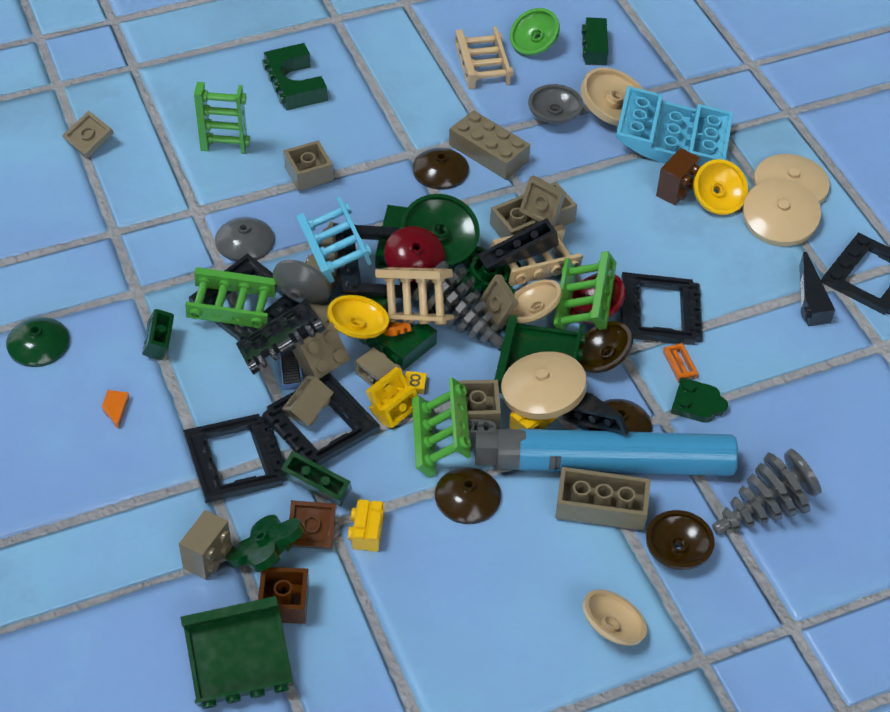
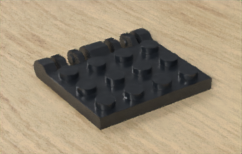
M305 299L238 341L236 345L248 368L254 375L261 371L258 365L261 364L263 368L268 366L265 358L269 355L276 361L279 359L277 353L280 351L284 356L296 349L295 342L298 341L302 345L304 339L301 335L307 332L313 338L316 336L313 332L314 330L321 333L326 328Z

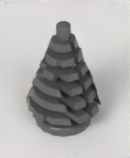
M442 261L435 268L449 269V264L446 261ZM465 268L458 269L457 274L454 272L453 277L448 278L447 282L443 283L444 314H451L452 310L454 311V319L447 320V324H444V326L451 328L463 317L464 319L456 328V331L463 333L472 325L473 328L468 334L469 337L474 339L481 333L483 335L480 339L481 342L486 344L490 340L497 349H501L504 338L497 334L499 330L496 323L491 327L488 325L493 318L490 311L482 319L480 318L481 313L486 308L484 301L479 302L471 310L472 305L477 302L480 294L477 289L474 290V293L471 292L469 294L474 283L471 278H468L464 284L463 281L467 276V271ZM428 279V282H426L427 296L431 292H435L432 279ZM418 287L412 295L416 301H419ZM433 294L427 302L428 313L433 314L435 312L436 314L435 296Z
M789 449L784 454L785 465L779 457L777 458L774 454L768 452L763 459L764 464L760 463L756 467V475L752 473L748 477L747 484L749 486L745 488L742 485L739 489L741 500L736 496L731 500L730 504L734 511L731 512L726 507L722 512L723 519L712 524L714 532L721 535L728 528H731L733 531L741 530L740 521L747 528L755 525L753 518L762 525L769 522L768 516L772 520L777 521L783 519L782 514L792 517L797 515L796 511L802 514L811 510L808 504L809 501L801 489L813 497L820 494L822 490L817 477L802 456L795 450Z

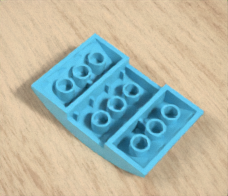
M627 86L615 136L627 147L647 158L665 164L680 148L700 157V167L711 160H726L733 112L698 104L697 108L694 109L663 101L662 94Z

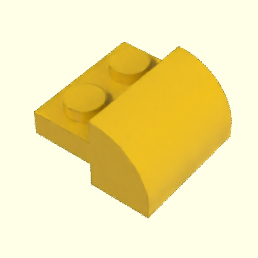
M397 367L366 390V394L372 404L369 407L370 411L380 423L389 428H393L413 412L412 398L418 396L415 388L408 385L401 368Z

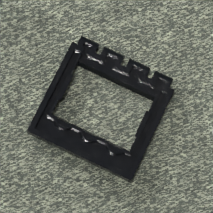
M354 225L360 238L366 240H388L395 231L400 229L397 227ZM351 228L332 236L333 244L354 235ZM355 243L336 251L335 259L337 260L356 251ZM358 259L337 268L341 295L387 297L386 284L361 283ZM400 282V285H395V298H403L402 282ZM410 282L412 297L418 284Z
M858 232L824 274L821 282L883 315L886 313L890 314V286L882 297L878 298L845 281L867 251L878 255L879 258L890 263V247Z
M248 253L224 270L273 278V273ZM277 285L276 292L282 297L264 310L263 313H268V323L299 304L284 295ZM207 288L203 304L215 305L219 289ZM198 291L189 296V302H195ZM215 322L237 341L242 340L259 329Z
M622 272L621 280L626 288V296L621 306V323L630 329L633 339L695 345V342L703 341L699 283H694L693 279ZM641 287L680 291L682 331L673 330L672 328L642 327Z
M331 373L326 374L319 380L334 392L330 397L329 405L353 431L346 432L329 442L327 446L317 450L282 410L294 392L268 405L267 410L262 414V417L283 440H286V443L294 452L319 465L380 431L378 422Z
M259 414L183 430L185 442L205 503L282 486L283 481L289 480L283 476L281 471L285 461L278 447L273 428ZM250 430L265 475L239 479L222 485L208 439Z

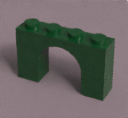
M305 43L264 52V59L262 60L263 69L267 70L268 79L273 82L274 92H278L279 102L284 105L286 111L328 101L327 86L322 76L305 80H291L285 77L290 72L311 67L310 53Z
M366 296V298L380 304L388 312L387 297ZM417 323L411 328V331L401 335L386 336L381 334L374 338L359 340L363 344L383 352L394 364H398L404 371L437 344V330L429 324Z

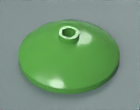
M534 8L524 12L515 20L510 30V42L513 48L520 54L528 56L546 51L554 44L559 35V20L552 11L545 8Z

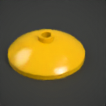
M715 159L706 162L698 169L693 180V190L696 199L707 211L717 215H728L743 206L748 194V183L738 166L727 160Z
M340 296L331 301L327 309L328 320L334 324V328L352 338H374L383 334L388 327L389 316L386 310L377 302L363 296Z

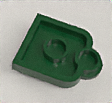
M681 377L671 414L707 423L712 421L714 416H720L728 409V402L720 396V391L716 387Z

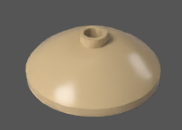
M546 279L529 283L514 293L519 304L512 315L518 316V323H531L546 317L557 307L561 300L562 289L556 281Z
M601 589L589 592L584 598L582 604L584 615L588 623L599 635L615 644L625 646L637 645L643 641L647 634L646 622L638 609L628 600L616 593Z

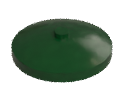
M429 194L416 199L404 212L400 224V229L417 226L435 234L443 245L444 261L449 264V268L456 267L471 257L480 236L479 223L471 208L460 199L446 194ZM413 247L414 250H419L418 247Z

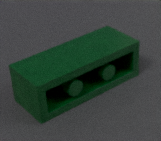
M586 17L585 24H582L581 29L582 46H585L582 48V57H585V65L606 66L608 58L607 18Z
M291 451L281 468L285 478L340 507L352 489L351 481L294 451Z

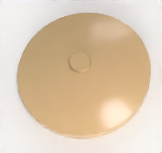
M596 68L586 74L580 86L582 99L588 109L601 120L615 126L619 124L627 86L644 89L629 75L612 68Z
M778 154L764 159L757 166L753 178L754 187L770 179L796 181L812 191L820 205L825 201L830 187L828 175L821 166L806 157L794 154Z
M770 179L757 184L749 191L743 205V219L748 230L759 240L775 246H794L806 241L815 233L821 218L820 204L812 191L804 185L788 179Z
M538 352L519 359L508 368L502 379L501 390L506 405L514 413L529 419H551L568 413L581 402L587 390V380L582 365L573 357L559 352Z

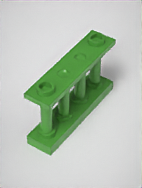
M197 82L194 101L201 151H208L209 145L216 142L240 144L241 154H245L246 147L250 146V136L247 135L244 105L246 104L247 97L246 93H243V85L238 86L237 94L210 93L208 90H205V82ZM208 100L236 102L237 109L210 107V105H207ZM210 114L238 116V123L212 121V119H209ZM211 128L239 130L240 137L213 135V133H210Z
M609 251L601 252L598 263L577 267L573 265L569 258H565L560 284L562 297L553 317L555 328L567 330L568 324L592 321L599 330L607 329L617 264ZM598 271L596 279L575 283L576 275ZM595 288L593 296L572 299L573 291ZM593 304L590 313L569 316L570 307Z
M196 267L194 272L195 286L199 288L195 302H186L185 304L187 318L253 328H261L268 323V313L263 312L267 297L275 298L276 296L274 278ZM207 288L219 289L215 306L203 304ZM227 291L239 292L235 308L223 307ZM247 294L259 295L255 311L243 310Z
M453 377L449 378L450 391L430 402L419 395L412 398L416 469L429 478L436 475V462L456 451L466 458L471 457L466 401L467 390L462 383H459ZM450 401V409L433 417V409ZM452 417V426L434 434V426ZM453 435L452 444L435 452L436 443Z

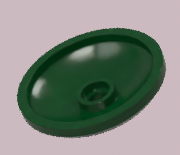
M36 317L19 323L11 330L7 337L6 348L9 356L16 363L27 367H42L56 362L66 353L70 344V337L67 328L61 322L48 317Z

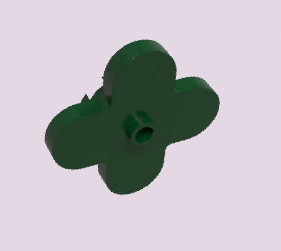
M476 246L471 257L463 263L467 271V276L463 283L465 284L468 278H471L474 283L469 294L471 292L474 293L475 289L479 293H484L495 274L503 276L514 294V289L509 284L511 273L509 265L487 271L477 255L485 251V249ZM516 262L518 267H521L520 262Z
M276 515L265 516L253 525L250 537L232 546L225 558L231 567L236 568L248 563L252 571H264L281 560L279 555L285 549L287 552L290 550L292 543L302 536L304 526L297 518L281 523Z

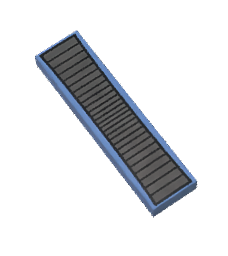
M280 351L278 357L282 390L298 388L303 382L301 367L293 351L284 356Z

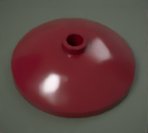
M417 226L404 227L395 231L387 240L384 249L387 267L435 268L444 261L445 256L443 245L438 237L431 231ZM416 246L419 250H414L413 247ZM412 279V283H417L416 279Z
M598 273L585 278L583 281L596 279ZM616 274L608 319L620 309L626 296L625 285ZM595 288L573 291L572 299L593 296ZM593 304L570 307L571 315L590 313ZM592 321L580 322L583 324H594Z

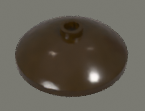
M432 148L419 154L413 162L414 177L419 183L428 188L437 190L451 189L463 183L468 176L469 166L467 160L460 153L452 149Z
M616 321L608 322L607 329L599 330L597 326L590 329L586 333L585 345L580 347V349H583L582 361L579 363L584 371L602 373L621 364L631 351L633 345L632 332L625 324Z
M625 399L603 401L622 414L628 432H651L652 424L650 417L638 404ZM588 427V431H605Z
M461 467L447 472L441 477L435 488V502L439 511L448 519L461 524H477L489 519L495 514L501 501V491L497 481L489 473L473 467Z
M670 510L663 512L650 522L646 532V544L649 552L658 562L669 568L677 570L697 568L707 562L714 549V534L710 526L701 517L688 511Z

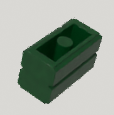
M154 309L147 323L142 351L143 356L158 360L163 359L169 349L174 314Z

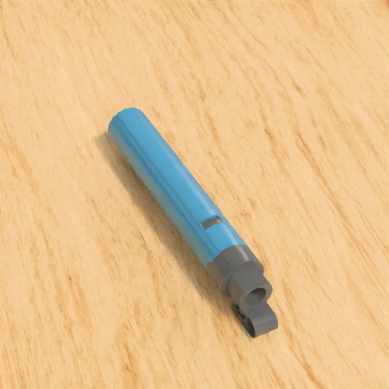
M468 419L470 448H475V465H495L497 470L561 472L562 467L603 473L733 476L738 465V444L733 434L629 432L627 435L610 431L496 429V424L491 420Z

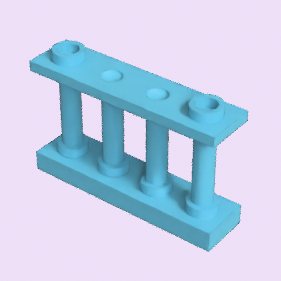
M340 196L337 197L340 207L318 218L307 220L304 213L296 216L318 266L329 283L335 281L331 274L335 272V269L364 256L367 264H372L369 258L372 252L368 244L363 245L349 215L352 213L348 202L343 203ZM345 215L347 221L319 234L317 232L313 234L312 231L316 230L315 227ZM351 228L354 235L328 247L319 248V244H322L321 241ZM356 242L360 249L332 262L330 260L325 261L328 255Z

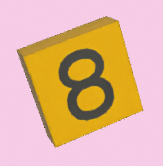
M406 371L405 379L408 385L413 386L417 393L424 394L427 373Z

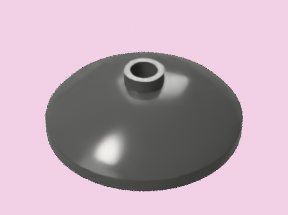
M549 84L538 87L530 94L528 106L531 113L538 119L551 124H563L576 119L581 114L583 100L570 87Z
M239 217L226 222L219 228L215 236V243L219 253L231 261L237 262L247 253L255 260H258L267 255L272 249L274 234L271 227L262 220L252 217Z
M283 260L273 270V278L279 290L295 302L301 303L306 299L309 304H323L331 294V286L327 278L319 270L307 263L297 260Z

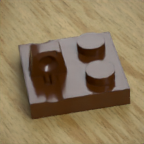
M291 500L289 519L297 518L304 526L302 536L293 542L291 547L332 550L337 505L335 503Z

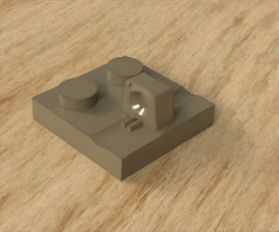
M87 111L62 137L88 159L114 132L94 114Z
M533 175L529 177L519 211L538 222L548 218L552 226L555 227L566 192Z
M495 274L478 303L484 301L486 304V308L482 313L485 315L490 311L493 318L489 325L491 327L496 323L499 327L497 332H501L509 319V315H512L519 304L503 276Z

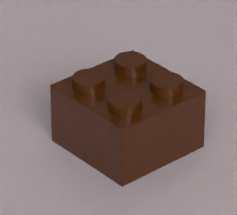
M680 148L661 168L656 196L675 206L680 200L683 201L690 189L693 190V180L700 168V157Z
M269 567L261 571L258 600L276 596L282 623L306 624L310 584L309 569Z

